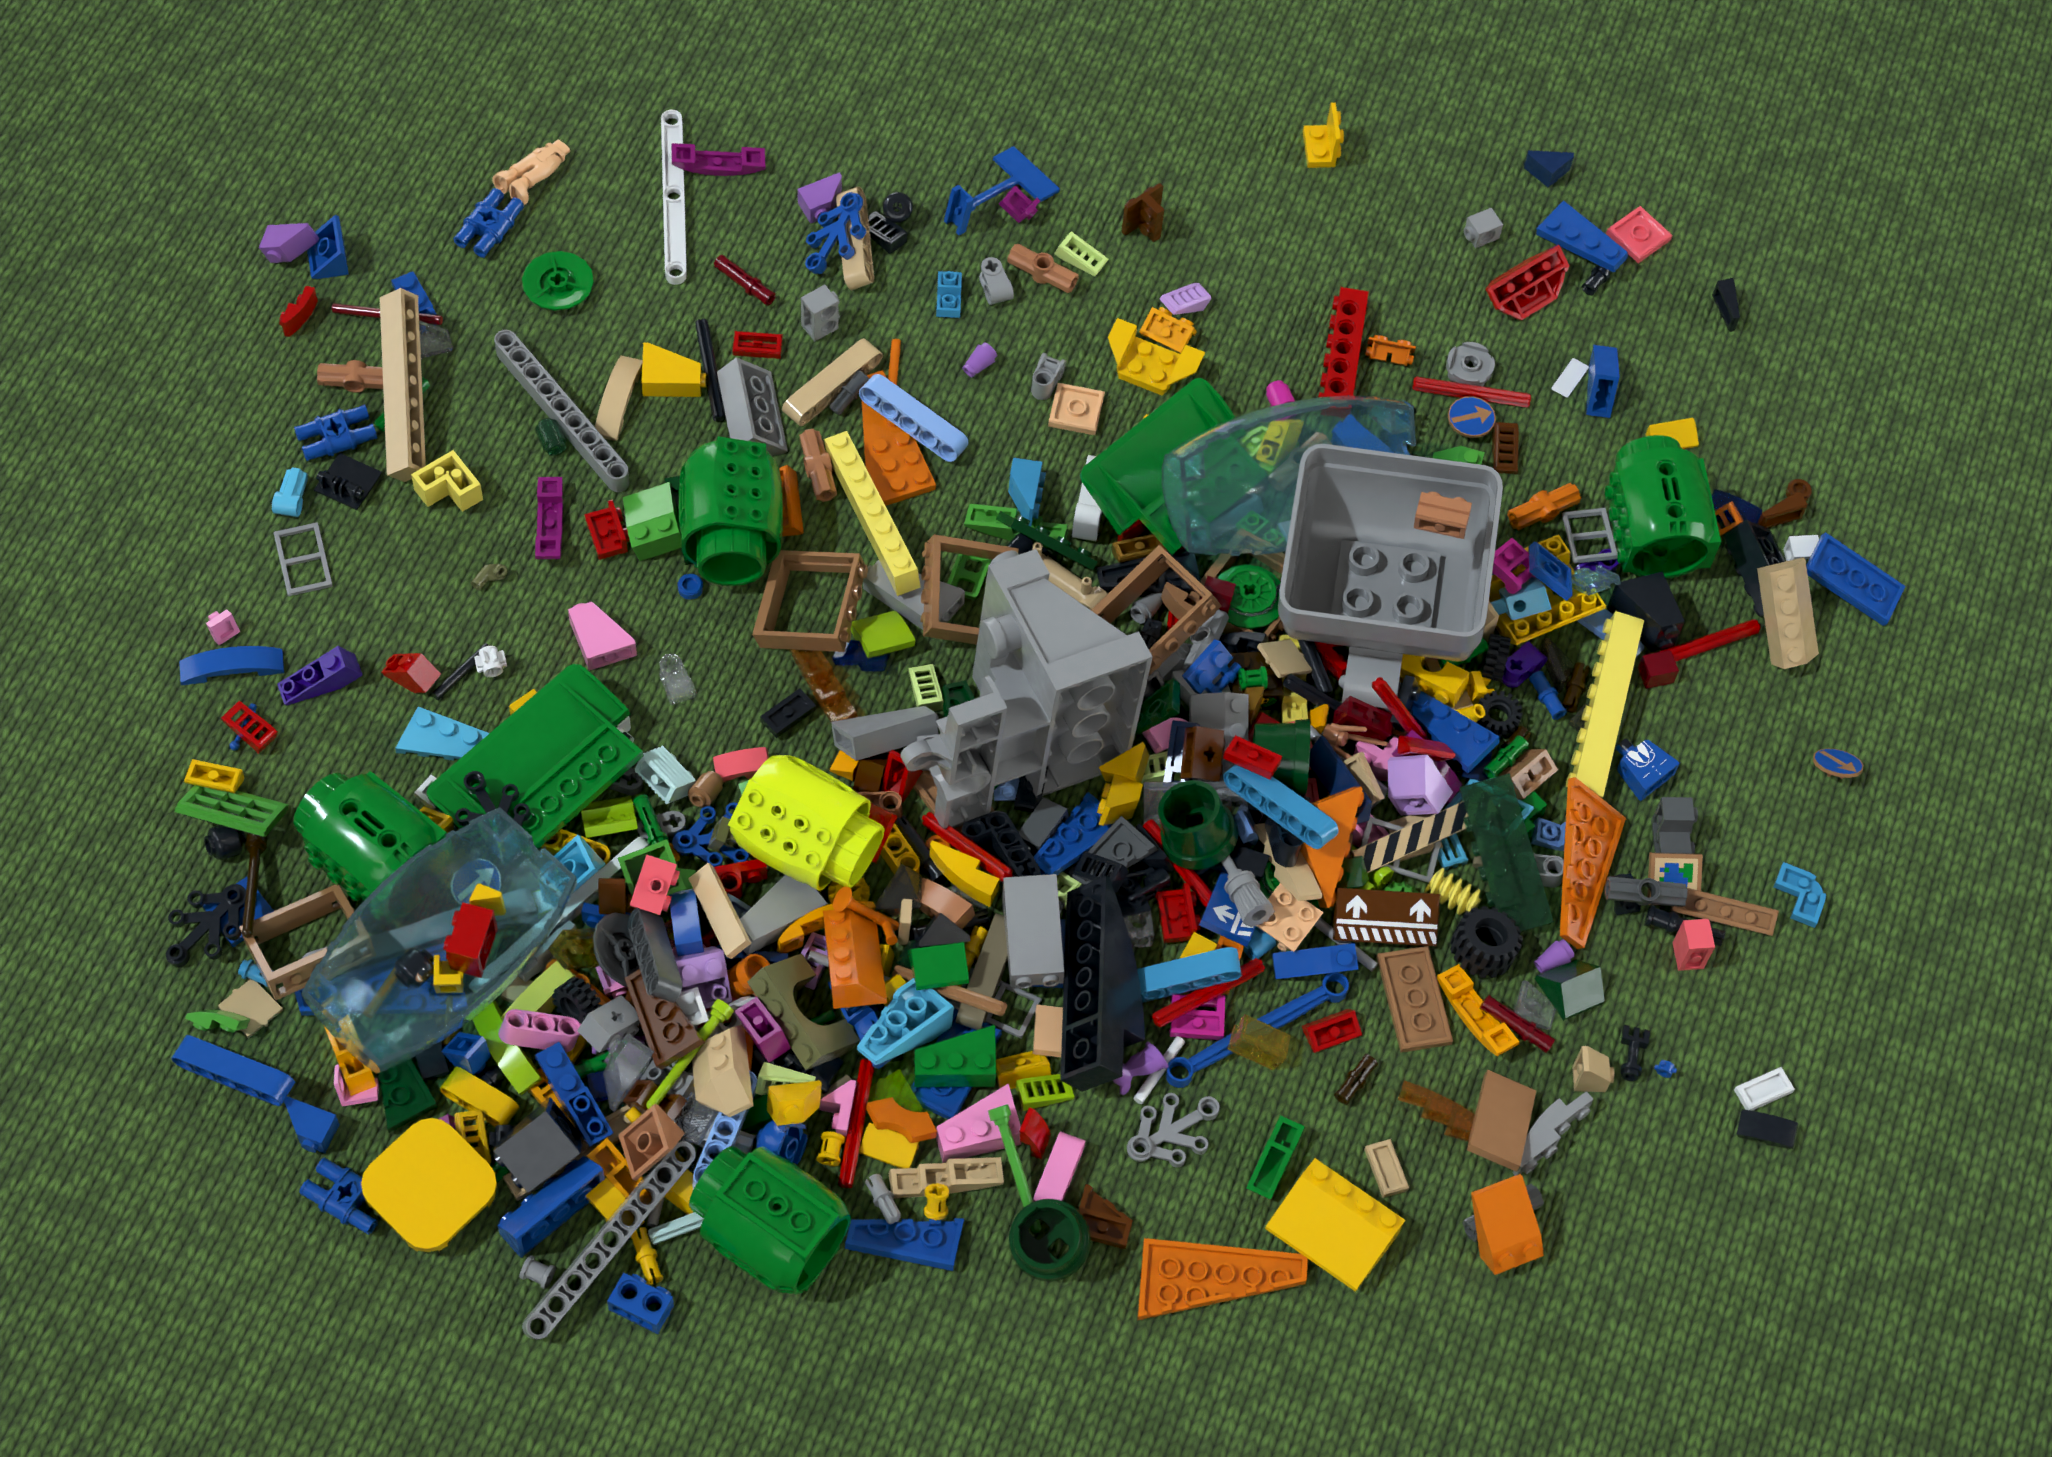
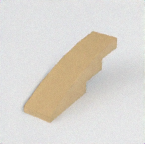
M1265 823L1254 824L1259 840L1265 845L1264 854L1270 855L1268 860L1275 866L1274 877L1298 901L1322 899V892L1302 853H1299L1295 866L1284 867L1279 865L1273 858Z
M1001 1157L948 1159L946 1163L919 1164L917 1168L890 1169L888 1173L890 1191L893 1192L894 1198L925 1196V1188L934 1183L947 1186L949 1194L1004 1184Z

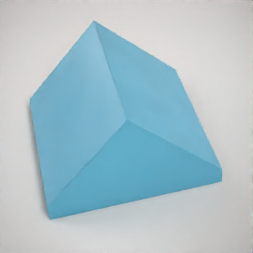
M577 835L540 869L556 903L561 904L606 864L580 835Z

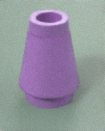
M984 342L975 348L962 369L969 377H973L993 364L997 353L989 344Z
M1564 939L1559 942L1554 941L1534 961V965L1540 973H1544L1555 967L1570 963V959L1574 957V952Z

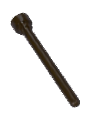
M252 833L247 834L245 844L246 849L250 853L242 935L245 938H249L253 934L260 856L267 848L268 839L267 836L263 837Z

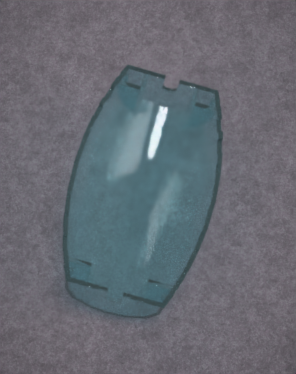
M1376 396L1318 397L1272 405L1247 412L1216 424L1189 438L1165 454L1161 468L1165 505L1172 528L1180 543L1188 552L1207 555L1229 553L1231 556H1240V553L1262 555L1285 552L1299 466L1303 453L1315 444H1329L1410 455L1406 442L1411 447L1416 446L1414 407L1404 400Z
M500 807L469 821V825L456 832L452 830L445 834L446 837L433 846L432 844L428 845L385 879L342 926L343 930L334 942L331 941L326 948L325 956L320 964L317 963L310 979L301 993L309 1008L328 1031L354 1057L375 1073L383 1072L409 1060L444 1040L493 1002L525 969L545 943L562 916L577 886L576 876L548 850L543 848L540 852L535 847L532 836ZM477 883L502 893L506 913L505 915L495 916L498 931L482 978L463 973V993H436L433 985L434 974L418 988L412 986L407 988L398 980L394 974L396 971L395 962L411 948H416L420 951L426 949L433 957L434 955H440L441 961H448L446 960V951L443 950L446 936L452 935L454 926H452L453 915L456 910L460 911L462 902L470 904L469 899Z

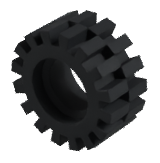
M1490 634L1487 643L1488 651H1485L1482 677L1499 682L1502 681L1511 638Z
M1492 691L1491 695L1487 693L1484 695V698L1481 697L1478 704H1481L1485 709V716L1477 724L1498 735L1499 740L1502 735L1506 739L1519 726L1522 718L1521 705L1518 706L1519 701L1517 698L1513 701L1511 700L1513 695L1510 693L1506 697L1504 696L1505 691H1500L1499 695H1497L1496 691ZM1492 709L1502 710L1507 714V720L1496 721L1489 716V711Z
M578 977L570 978L556 988L552 994V998L555 999L553 1004L558 1006L556 1008L557 1013L561 1012L562 1016L575 1018L580 1024H582L588 1013L602 1006L598 1004L601 1000L595 996L597 994L596 991L590 989L591 985L589 983L584 984V980H578Z

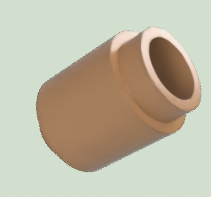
M714 771L703 773L688 791V797L692 804L700 808L710 806L722 791V777Z

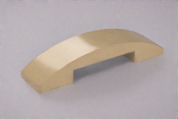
M620 356L613 368L595 424V428L604 439L618 441L624 423L623 416L635 382L638 383L643 360Z

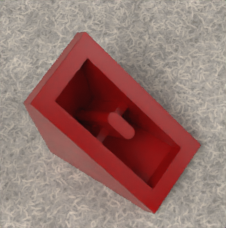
M891 750L888 755L881 792L895 791L901 796L903 803L923 771L921 769L916 771L907 770L900 754Z

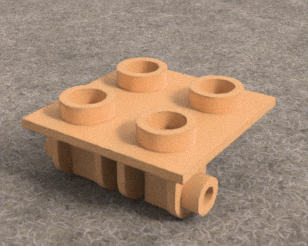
M1280 883L1268 898L1275 912L1268 918L1267 922L1257 925V927L1279 942L1277 947L1281 951L1286 952L1288 949L1295 952L1323 912L1307 900L1298 901Z

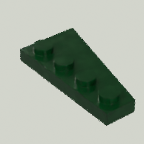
M1000 511L996 520L1091 570H1094L1098 561L1090 558L1093 553L1080 546L1078 550L1071 548L1072 542L1058 536L1057 540L1050 537L1051 531L1039 525L1036 529L1029 526L1030 520L1018 514L1013 518Z

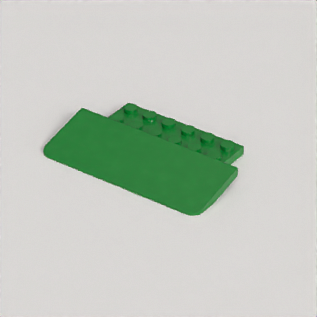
M1195 378L1081 469L1080 478L1119 536L1140 519L1173 555L1260 483L1267 474L1236 441L1245 433V430L1226 402L1206 380Z
M572 664L561 671L433 781L427 788V796L429 801L441 813L452 817L454 826L465 837L471 828H478L483 833L491 834L496 832L495 828L472 823L468 826H460L457 823L455 814L461 808H466L470 812L487 815L476 795L466 790L464 777L472 771H478L483 774L486 780L485 791L496 810L503 796V787L507 784L516 785L519 791V798L512 802L504 824L509 830L515 816L513 812L514 807L520 803L528 805L531 816L523 822L519 835L523 840L521 851L529 858L644 757V754L638 746L616 728L618 724L630 715L629 709L585 667L579 664ZM479 783L474 784L472 787L478 786ZM509 791L507 795H512L515 791ZM521 810L518 814L523 815L526 810ZM463 815L460 819H466L468 815ZM473 835L471 839H477L479 835Z

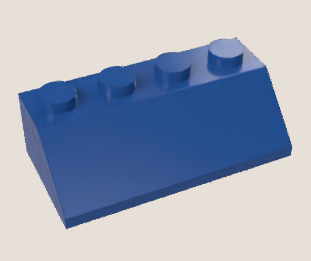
M585 1156L578 1161H571L565 1167L562 1174L557 1178H550L543 1185L541 1191L536 1195L531 1194L526 1197L521 1203V1207L514 1212H508L501 1218L498 1229L502 1238L522 1258L589 1203L586 1195L605 1179L603 1168Z

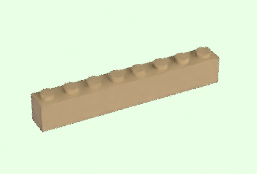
M399 288L380 297L387 476L406 482L412 479V473L426 466L418 295Z

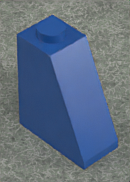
M1593 345L1589 362L1586 415L1606 418L1611 416L1619 382L1618 353L1615 347Z

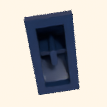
M1528 150L1524 169L1548 188L1570 171L1574 153Z

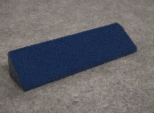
M1320 736L1310 749L1309 766L1328 793L1333 795L1351 787L1360 786L1324 736ZM1362 790L1364 792L1363 803L1357 808L1355 816L1357 817V824L1369 821L1372 801L1364 790Z

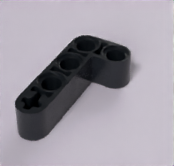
M993 811L963 824L962 834L985 851L993 848L1000 861L1012 869L1013 877L1041 875L1040 867L1005 812Z

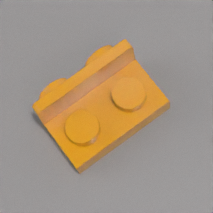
M1152 307L1139 333L1181 354L1185 345L1188 344L1192 335L1195 336L1197 331L1192 327L1194 323L1183 317L1178 320L1172 317V313L1163 307H1160L1159 310Z

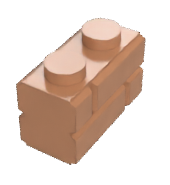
M1421 492L1414 528L1464 539L1472 503L1467 502L1461 497L1452 499L1443 497L1437 492Z

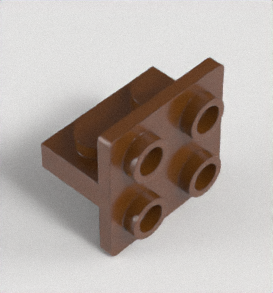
M1161 183L1147 188L1143 194L1137 198L1130 199L1125 204L1122 233L1125 236L1139 227L1141 233L1144 236H1148L1153 242L1161 238L1165 210L1161 206L1164 187Z

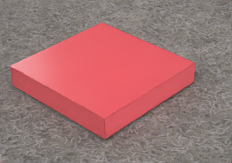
M1641 206L1613 224L1606 231V234L1625 249L1628 255L1637 263H1640L1671 241L1673 236Z

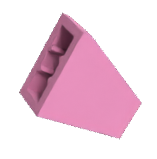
M593 602L580 603L568 609L571 627L589 671L637 656L635 640Z

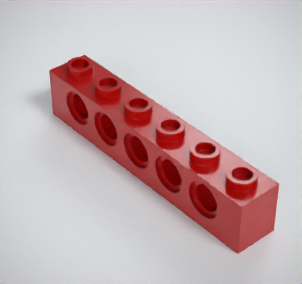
M1341 287L1339 296L1334 295L1332 310H1336V315L1331 314L1329 329H1333V334H1328L1326 348H1330V354L1325 353L1323 367L1327 368V373L1322 372L1320 387H1324V392H1319L1317 406L1321 407L1320 417L1345 420L1350 415L1369 291Z

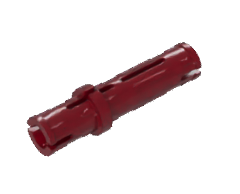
M724 255L716 258L714 267L743 287L748 295L756 297L766 306L773 303L776 294L761 284L760 279L757 277L753 278Z
M1491 995L1484 999L1479 1008L1499 1022H1505L1508 1028L1521 1036L1520 1039L1529 1041L1545 1053H1547L1555 1041V1038L1536 1027V1023L1522 1018Z

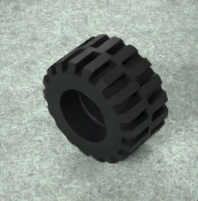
M1482 906L1480 910L1475 907L1470 912L1467 911L1461 918L1450 941L1452 945L1450 948L1451 953L1455 954L1454 960L1461 963L1460 967L1463 970L1468 969L1470 974H1479L1481 978H1486L1487 975L1490 978H1495L1497 974L1500 976L1505 974L1522 946V936L1519 935L1521 930L1518 926H1515V920L1513 918L1509 919L1507 913H1500L1497 908L1493 907L1491 910L1487 906ZM1479 938L1487 940L1493 946L1483 943Z

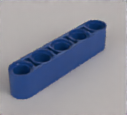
M190 1035L185 1036L171 1058L175 1064L185 1070L276 1106L282 1105L295 1084V1080L282 1071Z

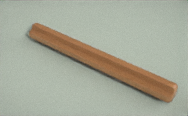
M899 965L894 967L892 977L899 974L906 983L913 979L911 969ZM957 985L932 988L939 995L998 1016H1003L1007 1008L1005 1002Z

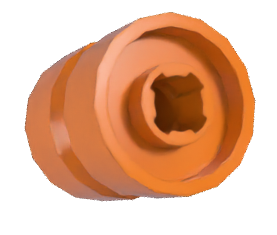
M750 954L727 971L731 996L739 999L751 996L754 993L747 981L762 967L770 965L767 959L759 954Z

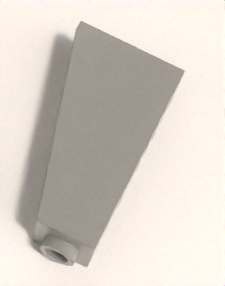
M878 560L873 566H868L867 577L863 579V589L923 630V622H920L921 615L924 612V604L921 603V594L924 589L922 574H919L921 588L897 596L880 561ZM941 581L939 622L947 623L963 606L965 591Z
M926 706L834 721L831 722L834 745L855 761L908 746L917 741V736L938 734V726L935 721L939 720L934 711Z
M785 875L740 918L751 941V944L743 951L748 956L778 941L782 933L793 922L810 911L823 907L828 903L816 889Z

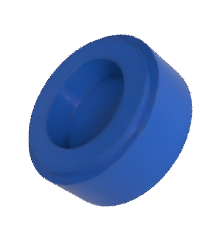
M695 574L683 575L678 581L679 594L688 600L698 598L703 592L701 578Z

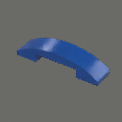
M238 646L220 648L198 653L179 661L181 685L206 683L207 677L257 671L259 676L284 673L283 650L275 647Z

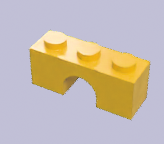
M1403 654L1399 682L1403 683L1405 675L1413 676L1416 678L1421 691L1454 708L1468 687L1470 672L1449 662L1441 670L1429 672L1422 668L1425 657Z

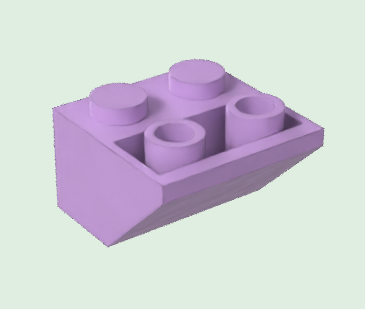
M1428 755L1390 757L1388 760V798L1401 816L1438 814L1453 794V791L1434 765L1433 760Z
M711 946L704 948L702 953L684 956L674 955L682 980L681 992L698 987L705 1009L710 1008L716 999H720L725 1003L732 1002L723 950Z

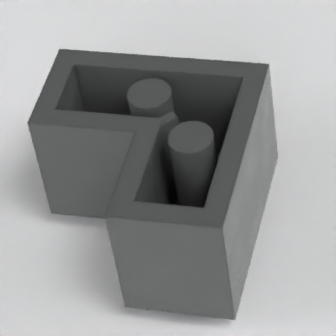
M1692 797L1661 798L1651 820L1655 853L1695 854V844L1690 841V834L1692 833L1693 824L1697 822L1698 810L1697 807H1693Z

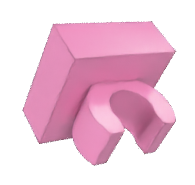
M228 610L220 614L215 611L207 616L210 621L206 625L218 645L223 644L240 632L232 614Z

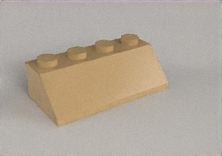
M1802 557L1757 568L1771 664L1782 669L1807 664L1819 652L1805 558Z

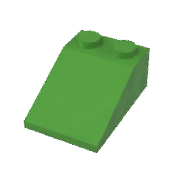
M670 482L623 497L626 527L631 547L639 561L682 548L679 514Z

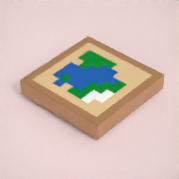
M1649 852L1648 878L1662 882L1686 884L1687 888L1701 891L1703 855ZM1649 888L1647 896L1648 898L1651 897V891L1649 890Z

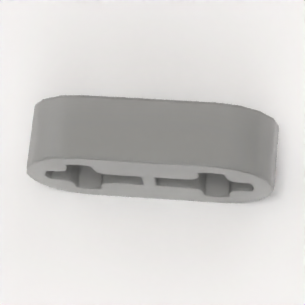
M669 811L656 815L661 829L667 834L668 839L674 838L678 832L686 829L685 817L679 811ZM675 820L678 823V827L673 828L670 825V821ZM640 821L637 829L638 837L642 836L647 841L648 836Z

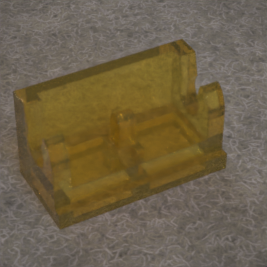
M594 928L562 930L548 948L564 970L595 968L599 964L593 953Z
M1245 1014L1241 1017L1240 1026L1234 1025L1227 1049L1274 1070L1287 1058L1291 1035Z

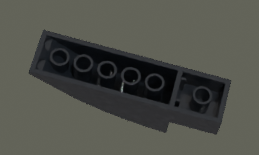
M1108 876L1067 892L1060 1081L1081 1092L1122 1077L1123 1048L1145 1040L1144 1012L1137 965L1130 936Z

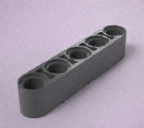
M636 908L629 917L628 930L648 995L674 1003L681 994L682 980L663 918Z

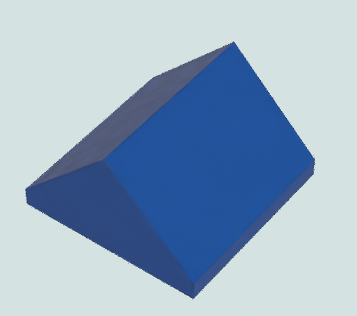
M334 215L315 231L319 241L307 250L311 278L313 279L349 275L339 216Z

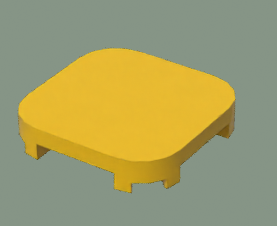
M435 1118L420 1120L409 1127L367 1167L361 1181L363 1196L368 1205L407 1242L409 1247L415 1251L423 1252L441 1251L447 1247V1243L486 1206L489 1207L492 1204L497 1190L495 1172L489 1163L451 1125Z

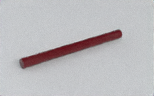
M337 303L332 305L333 313L380 318V308ZM419 313V323L442 325L443 317Z

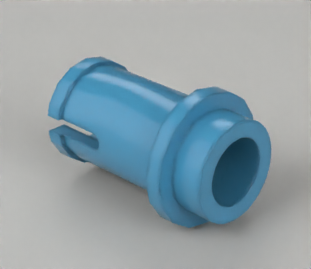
M244 960L238 971V974L242 975V979L246 980L249 978L268 987L254 960Z

